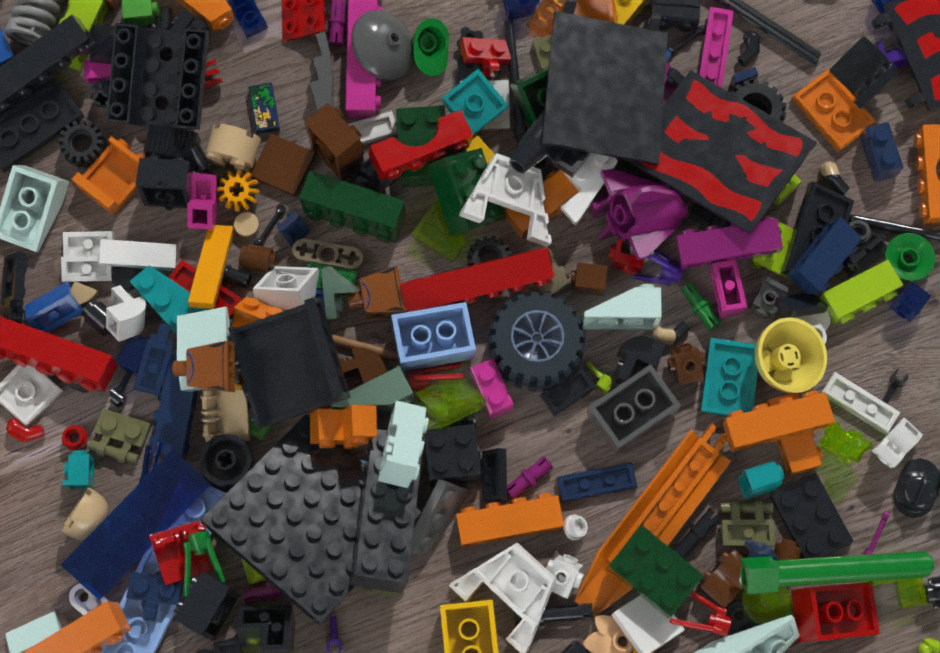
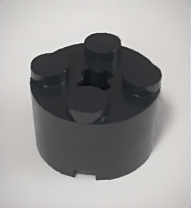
M223 434L209 440L202 448L199 458L205 477L215 487L222 490H230L255 465L254 455L248 445L241 438L231 434ZM231 459L233 461L232 464L225 467L223 461Z

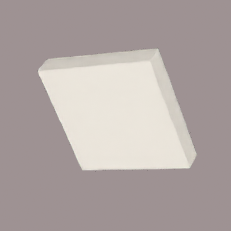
M17 365L0 383V404L24 426L29 428L63 390L48 376L36 371L34 367L28 365L21 367Z
M638 596L611 615L638 653H652L685 630L683 626L669 622L670 619H677L674 614L668 619L641 596Z

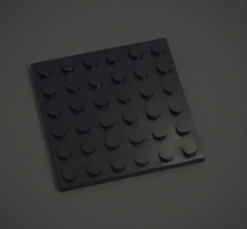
M305 415L201 518L200 523L320 626L356 587L350 586L365 464L349 450L345 449L343 445L335 444L334 448H319V444H311L310 417ZM417 508L415 513V521L420 517L422 513Z

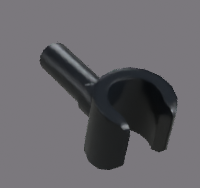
M896 369L889 378L891 384L882 399L886 404H888L896 389L908 380V374L902 380L897 378L896 374L899 369Z
M127 371L118 387L112 389L109 393L110 401L116 407L122 406L127 399V396L122 392L132 376L131 372Z

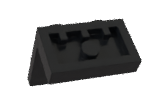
M862 36L829 71L856 96L854 104L859 109H862L896 76L899 68L869 39Z

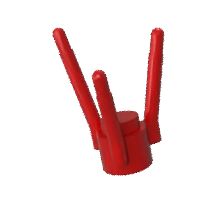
M461 363L425 369L419 368L416 371H409L408 384L412 391H416V396H426L453 403L454 398L429 392L425 389H430V381L463 379L465 375H430V373L460 368Z
M692 591L690 596L716 613H710L707 624L677 619L669 620L671 624L683 626V628L707 631L726 637L732 617L726 615L727 609L718 607Z

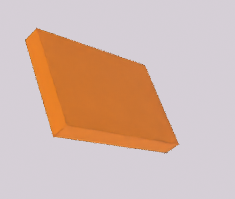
M828 69L794 94L791 100L839 153L860 137L865 128L875 125L877 121L864 107L859 109L854 104L856 98Z

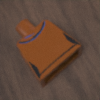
M398 266L361 278L359 280L361 292L347 294L349 309L364 307L368 319L391 318V315L406 313L400 287L401 281Z
M221 341L187 349L185 361L173 362V375L175 377L186 376V384L189 387L235 392L234 342Z

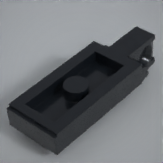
M16 252L4 257L1 304L4 305V318L18 323L22 322L24 314L22 301L25 295L24 278L27 263L26 253Z

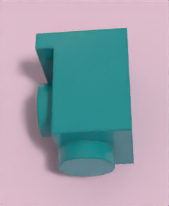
M75 450L71 451V455H68V462H65L64 475L68 480H62V486L68 490L87 489L88 487L94 489L95 459L90 454H87V451Z

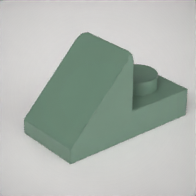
M326 266L321 269L325 312L327 319H336L344 310L343 298L339 297V293L354 292L357 290V287L333 267Z

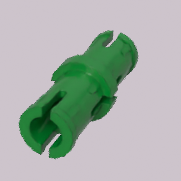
M688 283L692 293L686 285L681 289V292L692 305L693 313L699 315L707 330H714V325L710 319L716 327L722 321L710 307L711 302L708 298L705 299L695 283Z

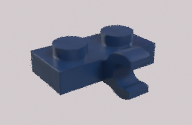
M131 572L126 598L146 601L143 618L147 621L156 622L159 603L177 605L181 600L184 580L165 586L162 575Z

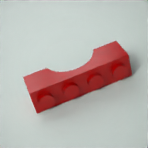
M459 110L439 118L436 125V136L423 146H407L391 137L371 145L368 155L380 180L386 178L393 180L401 176L402 172L406 170H418L426 162L431 160L435 162L443 159L448 153L465 151L470 147L474 135L462 111Z

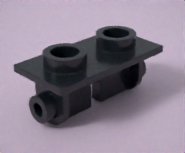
M871 231L867 242L856 245L858 247L856 252L850 257H846L843 261L844 267L842 269L851 278L863 273L885 252L887 248L885 244L886 236L881 232L876 234Z

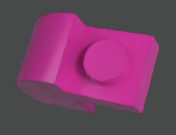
M192 173L191 200L187 204V228L212 230L217 222L219 208L217 174Z

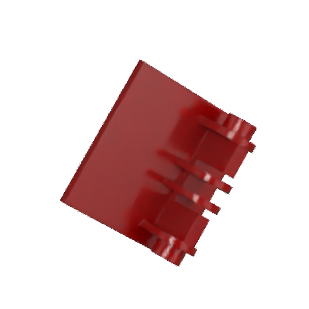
M282 0L283 42L312 34L317 39L316 34L327 33L325 29L326 10L324 9V2L326 0Z
M199 520L149 535L165 586L184 580L185 549L183 543L189 542V534L206 530L205 526H201ZM191 551L190 578L200 575L201 572L213 571L207 553L195 555L194 551Z

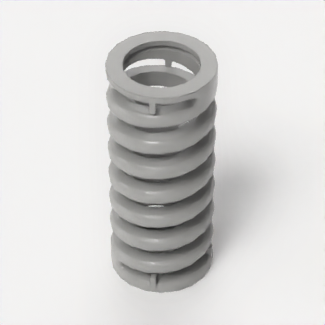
M16 0V7L11 11L12 18L8 20L4 33L16 43L28 47L51 30L48 26L56 23V18L52 14L60 12V6L57 3H62L64 0Z

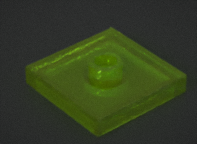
M465 378L441 380L416 392L418 402L423 407H426L427 412L442 428L486 407L485 399Z

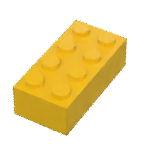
M493 600L440 605L445 653H498Z

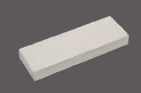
M100 239L99 266L145 269L150 265L158 270L175 269L176 244Z
M836 372L832 374L821 392H826L827 398L885 435L888 434L901 413Z

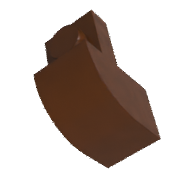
M353 348L354 359H340L344 377L348 378L360 373L363 384L387 372L380 356L367 348Z

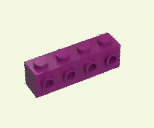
M770 216L762 217L751 234L730 223V227L720 228V225L706 227V231L695 232L694 229L685 230L676 237L681 270L712 265L715 262L733 259L741 260L781 253L783 249L778 219H771Z

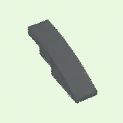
M325 32L316 34L321 56L313 58L318 80L310 82L317 111L326 103L333 108L334 101L333 68Z

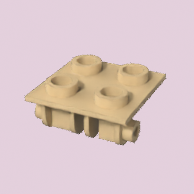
M203 389V395H200V399H202V409H204L201 410V414L205 416L201 418L202 422H205L203 424L204 433H202L205 441L208 442L223 434L235 435L244 441H249L248 399L245 397L243 389H235V392L232 393Z

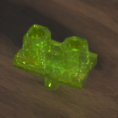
M836 422L824 429L825 436L819 441L820 448L839 455V460L846 464L851 461L859 463L863 454L873 447L872 441L863 438L861 432L856 430L845 431Z

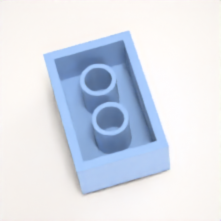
M466 302L391 315V327L397 358L402 371L475 359L476 347Z

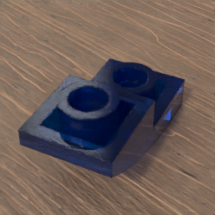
M227 0L246 38L268 29L267 23L259 11L255 0Z

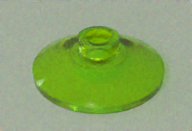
M779 587L778 592L747 594L743 590L742 601L744 609L755 623L762 625L790 615L792 599L787 587ZM761 599L766 602V607L762 605Z

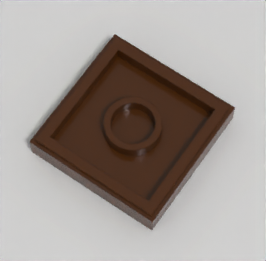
M270 134L251 172V179H256L258 182L295 197L316 154L312 150Z

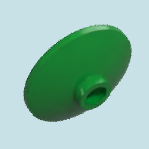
M904 233L896 236L889 242L885 250V261L889 260L901 280L918 281L925 278L932 271L935 264V253L931 244L922 236ZM904 257H909L912 262L906 263Z

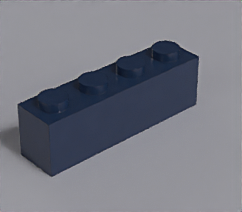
M171 354L164 375V385L161 386L158 395L160 407L154 413L153 425H156L155 434L151 435L149 439V450L157 459L186 462L198 390L192 392L181 391L179 377L173 375V362L177 361V355Z

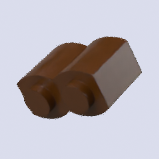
M735 549L730 554L725 551L717 559L716 563L719 566L712 573L708 570L699 581L702 585L698 590L713 604L721 608H725L743 588L739 583L740 558L744 557Z

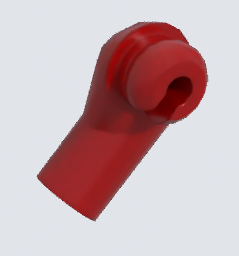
M15 418L7 423L6 431L9 436L20 442H28L45 436L42 424L27 428Z

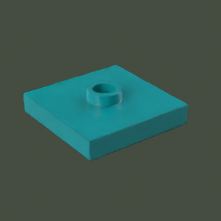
M479 69L440 99L450 113L462 111L473 135L509 107Z

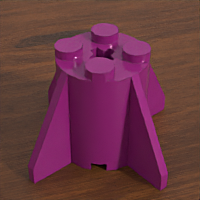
M613 169L602 170L600 174L609 193L606 204H610V211L606 212L608 225L598 235V238L602 240L615 235L616 237L621 236L623 240L628 239L636 259H646L680 226L682 219L687 216V206L683 203L679 192L662 182H653Z

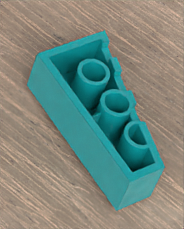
M150 265L130 280L135 290L143 296L145 301L165 324L171 326L170 329L176 336L177 316L211 310L189 307L188 299L190 292Z

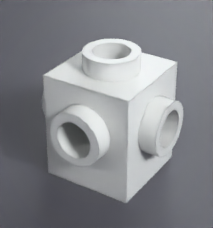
M564 554L563 556L559 555L554 561H549L546 569L557 578L552 589L553 593L568 598L572 594L574 587L579 588L584 574L580 573L583 565L577 563L578 559Z

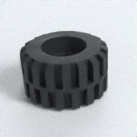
M748 80L744 81L742 86L738 84L734 87L733 91H730V93L760 108L779 121H784L787 108L786 102H782L784 97L782 94L776 93L778 89L775 86L772 88L768 87V82L764 81L763 84H759V80H753V83L750 84Z

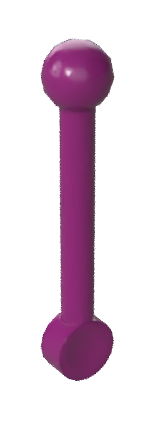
M884 511L868 551H865L863 555L873 554L872 552L883 527L890 516L889 512Z

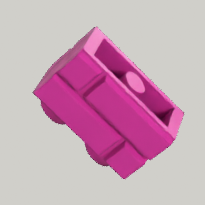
M737 259L712 263L709 269V276L715 304L718 305V318L744 314L747 304Z
M490 359L471 367L470 375L489 419L512 411L514 404L508 394L495 360Z

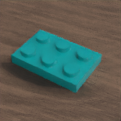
M710 338L700 413L728 417L727 414L737 410H742L743 413L753 411L758 373L754 357L756 344Z

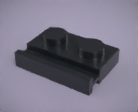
M370 157L357 168L358 173L349 176L354 184L376 192L381 188L386 189L397 180V178L393 180L388 178L380 180Z

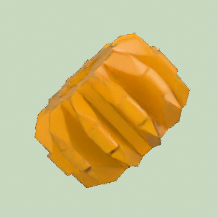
M241 169L237 170L236 177L231 171L227 172L229 180L225 178L220 179L225 184V187H217V191L225 193L219 197V200L221 202L227 200L225 207L228 209L234 205L235 211L240 212L242 204L246 210H249L248 201L252 203L257 202L252 197V194H260V190L252 188L258 184V181L256 179L250 181L252 174L247 172L243 176ZM240 185V187H242L244 191L240 192L239 196L237 197V194H235L233 191L234 189H238Z

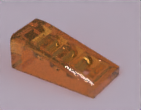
M543 0L526 23V26L541 37L548 36L552 31L553 19H549L543 12L545 11L551 17L554 16L555 10L549 6L550 4L559 9L558 12H563L565 0ZM540 19L548 26L545 28L536 21Z

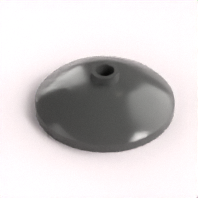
M371 10L356 20L351 32L352 49L360 65L369 74L381 80L391 81L401 78L411 69L414 63V51L411 45L412 36L406 25L398 17L384 10Z

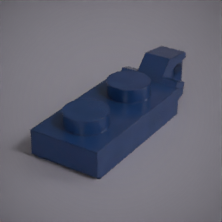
M160 323L157 335L150 334L133 387L134 390L156 396L159 395L173 348V340L167 339L171 326Z

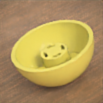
M782 318L771 323L760 334L755 346L754 357L759 374L766 383L779 391L787 393L805 392L817 385L825 373L827 351L824 341L812 325L801 319Z

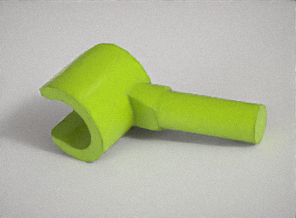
M588 361L585 365L599 379L595 386L601 392L607 394L612 387L611 378L606 374H602L591 361Z

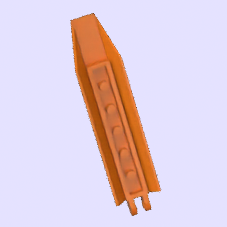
M711 423L700 438L692 429L688 432L598 550L574 599L577 604L592 603L593 617L632 590L610 572L607 567L637 529L643 525L668 546L731 463V460L719 453L727 442L725 433L718 437L713 447L707 443V440L715 432L716 426Z

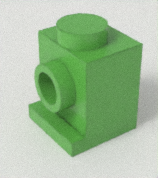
M122 0L123 19L126 24L146 27L148 24L156 23V17L160 15L158 2H152V0Z

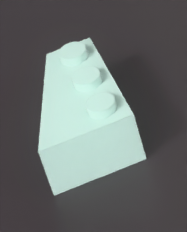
M396 400L391 412L377 481L408 488L412 479H417L420 465H418L419 456L421 457L424 447L422 434L426 433L429 418L425 417L426 407Z

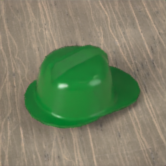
M427 18L418 25L412 36L411 45L414 51V61L418 69L423 74L431 77L440 75L447 67L449 32L442 21L436 18Z

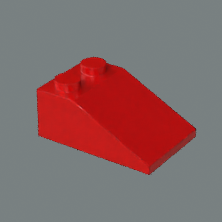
M872 582L791 590L794 618L800 635L797 638L798 643L880 634Z

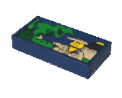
M272 82L248 86L256 134L280 130Z

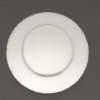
M576 514L566 517L564 532L570 540H580L586 535L588 526L583 517Z

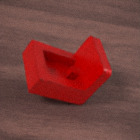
M618 238L616 245H611L608 259L613 260L611 268L621 270L622 273L627 275L641 274L644 259L637 260L635 255L620 253L623 239Z

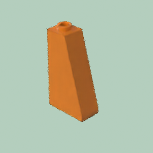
M175 0L196 18L206 23L214 32L218 29L226 28L235 19L232 9L226 0Z

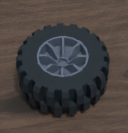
M538 290L530 291L529 296H524V293L517 294L514 301L508 299L503 303V309H498L494 315V321L491 322L489 332L490 358L495 360L503 379L507 382L513 381L515 383L514 386L520 389L522 386L529 387V391L536 392L537 388H543V391H547L551 386L564 382L567 377L575 372L583 357L586 331L583 330L584 323L581 316H576L577 310L573 305L567 306L565 304L566 299L561 296L558 299L552 298L551 292L545 291L544 296L538 295Z

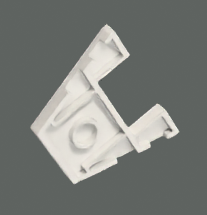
M496 153L491 158L460 211L459 216L481 223L485 217L487 201L530 216L527 240L547 247L551 244L552 239L551 235H548L547 230L549 220L548 214L544 210L543 201L545 200L541 169L531 167L526 173H519L509 164V157Z
M592 153L573 178L564 173L579 191V193L561 206V210L574 225L579 223L584 212L589 208L594 197L605 184L600 172L606 169L614 170L618 163L616 158Z
M516 543L477 568L469 571L464 576L451 582L449 586L466 602L485 583L522 618L521 622L506 640L520 653H527L557 578L519 543Z

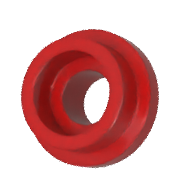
M78 425L67 427L62 434L63 445L71 451L82 449L88 441L87 432ZM78 434L79 440L73 443L71 441L72 436Z

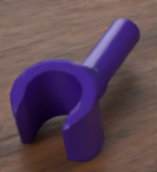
M330 616V640L326 644L328 653H330L331 642L338 643L339 652L343 646L341 640L338 639L336 616Z

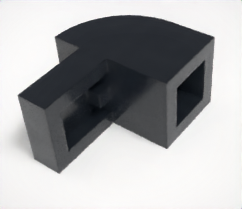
M636 336L625 341L617 353V357L625 361L620 360L614 372V374L618 375L616 383L621 385L627 381L634 365L646 368L651 364L655 369L666 344L646 336Z

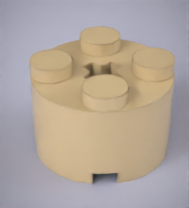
M214 124L205 154L207 158L212 159V164L225 167L226 164L235 166V170L241 169L243 173H247L249 169L253 168L261 138L255 134L251 138L246 135L247 130L227 124H220V127H218L217 124Z

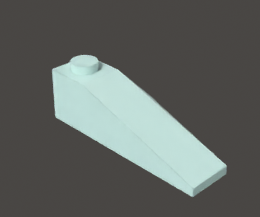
M789 615L712 641L694 653H783L800 635L794 617Z

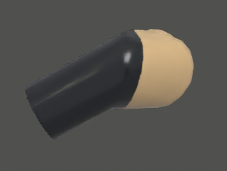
M831 161L821 165L820 173L841 195L846 193L850 187L841 178L837 165Z
M681 321L673 330L657 327L654 329L652 336L655 340L666 345H675L689 332L690 327L687 323Z

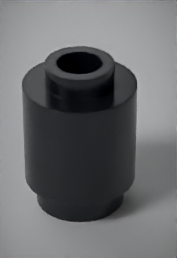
M92 300L84 307L81 313L85 317L84 321L102 336L112 335L106 328L107 306L102 302Z

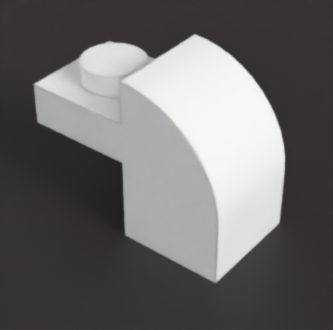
M121 285L111 288V306L106 308V328L119 342L138 335L144 329L146 302L143 296L133 299L132 295L127 293Z
M903 418L875 446L872 452L888 467L894 468L903 459L905 454L920 441L923 434L907 419Z

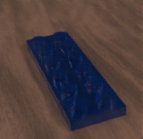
M172 449L64 560L61 566L100 601L152 546L149 535L168 530L210 484Z

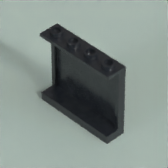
M312 297L304 300L305 304L238 328L228 327L230 333L228 341L234 342L236 369L239 374H242L244 381L242 385L243 393L249 399L251 405L249 410L250 417L259 427H268L351 398L320 299Z

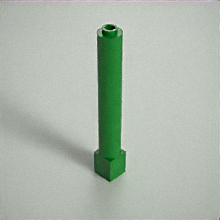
M927 551L774 560L771 556L740 558L739 583L747 594L778 592L779 587L925 578L931 575L935 565L933 557L929 556Z

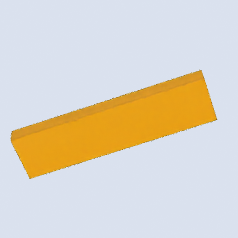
M215 225L212 230L207 229L188 299L189 307L215 308L234 235L233 226Z

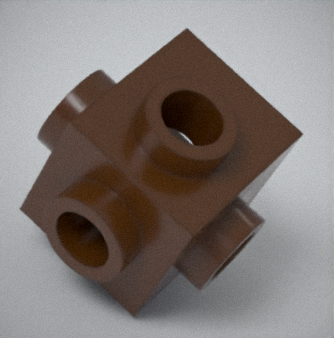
M690 343L677 345L676 349L670 350L671 358L667 359L668 369L670 373H673L674 379L679 385L704 380L702 367L706 366L703 352H700Z

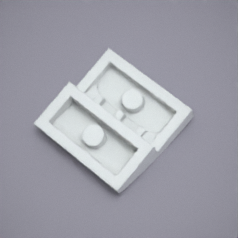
M114 231L63 232L62 282L112 281L114 266H99L100 239L115 240Z

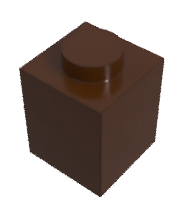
M578 262L576 270H571L570 285H574V293L604 296L607 265Z

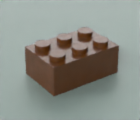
M326 103L304 122L311 149L341 181H345L364 163L363 155L365 153L362 150L363 143L360 140L362 136L354 125L349 126L344 121L345 116L337 107L333 109Z

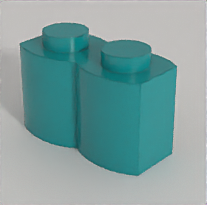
M774 461L743 470L742 474L738 475V483L746 500L777 490V487L781 486L782 480H784L781 466L776 465Z

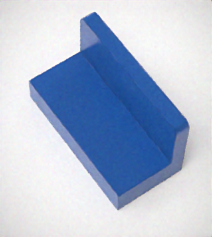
M67 281L26 304L25 319L32 328L48 333L80 315L83 308L72 295L71 285Z

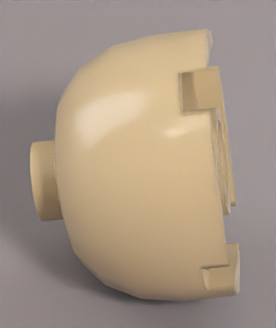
M89 487L85 490L83 498L77 502L66 520L65 526L61 529V532L77 540L91 539L97 532L103 534L110 523V520L106 519L109 512L108 503L103 496Z

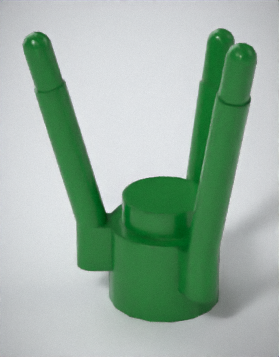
M209 530L189 534V542L183 543L185 549V597L190 592L188 586L191 574V551H194L195 555L207 553L214 573L218 575L222 584L225 583L223 572L212 547Z

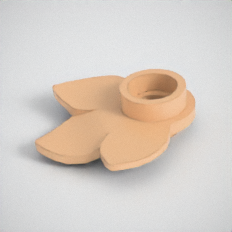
M599 615L595 617L598 631L588 636L583 642V646L591 653H630L633 651V645L612 616ZM619 637L627 639L626 646L622 647L618 644Z

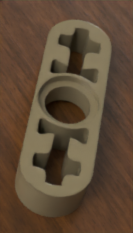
M299 239L292 247L294 258L303 264L313 262L355 271L360 270L364 264L362 252L355 247L310 239ZM303 246H307L308 251L315 252V247H318L317 259H314L313 253L308 252L305 253V256H301L298 249L302 250ZM327 249L333 250L335 252L334 259L324 261L321 258L323 251ZM339 252H343L342 255L345 258H351L352 254H355L356 259L359 261H354L353 265H350L347 259L341 258V263H338L340 259Z

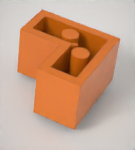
M350 405L345 409H317L310 413V443L319 444V448H334L335 444L344 445L345 449H357L359 445L368 444L369 440L377 437L376 406Z

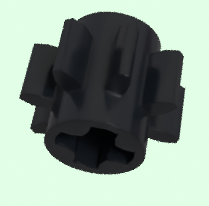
M102 78L99 83L95 82L90 88L93 91L90 99H93L97 107L107 108L110 80H105V78Z
M940 576L929 578V584L923 585L924 600L927 604L933 603L934 609L940 608Z

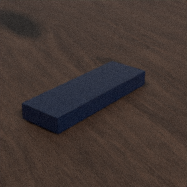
M632 462L557 477L562 503L637 489L638 487Z

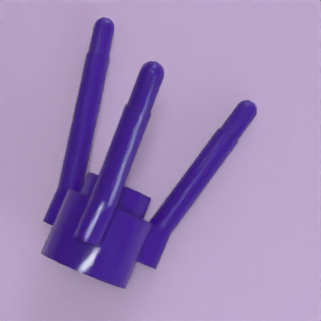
M655 249L654 255L650 254L647 258L662 266L660 275L664 277L632 275V278L636 280L670 286L671 282L678 284L683 270H681L678 261L669 258Z

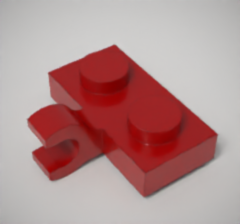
M462 37L459 42L464 63L482 64L483 75L486 78H494V71L500 70L499 65H508L511 61L506 40Z

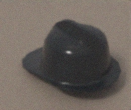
M921 458L912 459L905 464L893 494L894 504L900 513L907 517L917 518L924 516L931 510L940 489V472L937 467L930 461Z

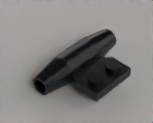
M543 110L522 136L509 160V164L514 170L524 174L547 154L553 166L573 178L592 153L541 144L544 120Z

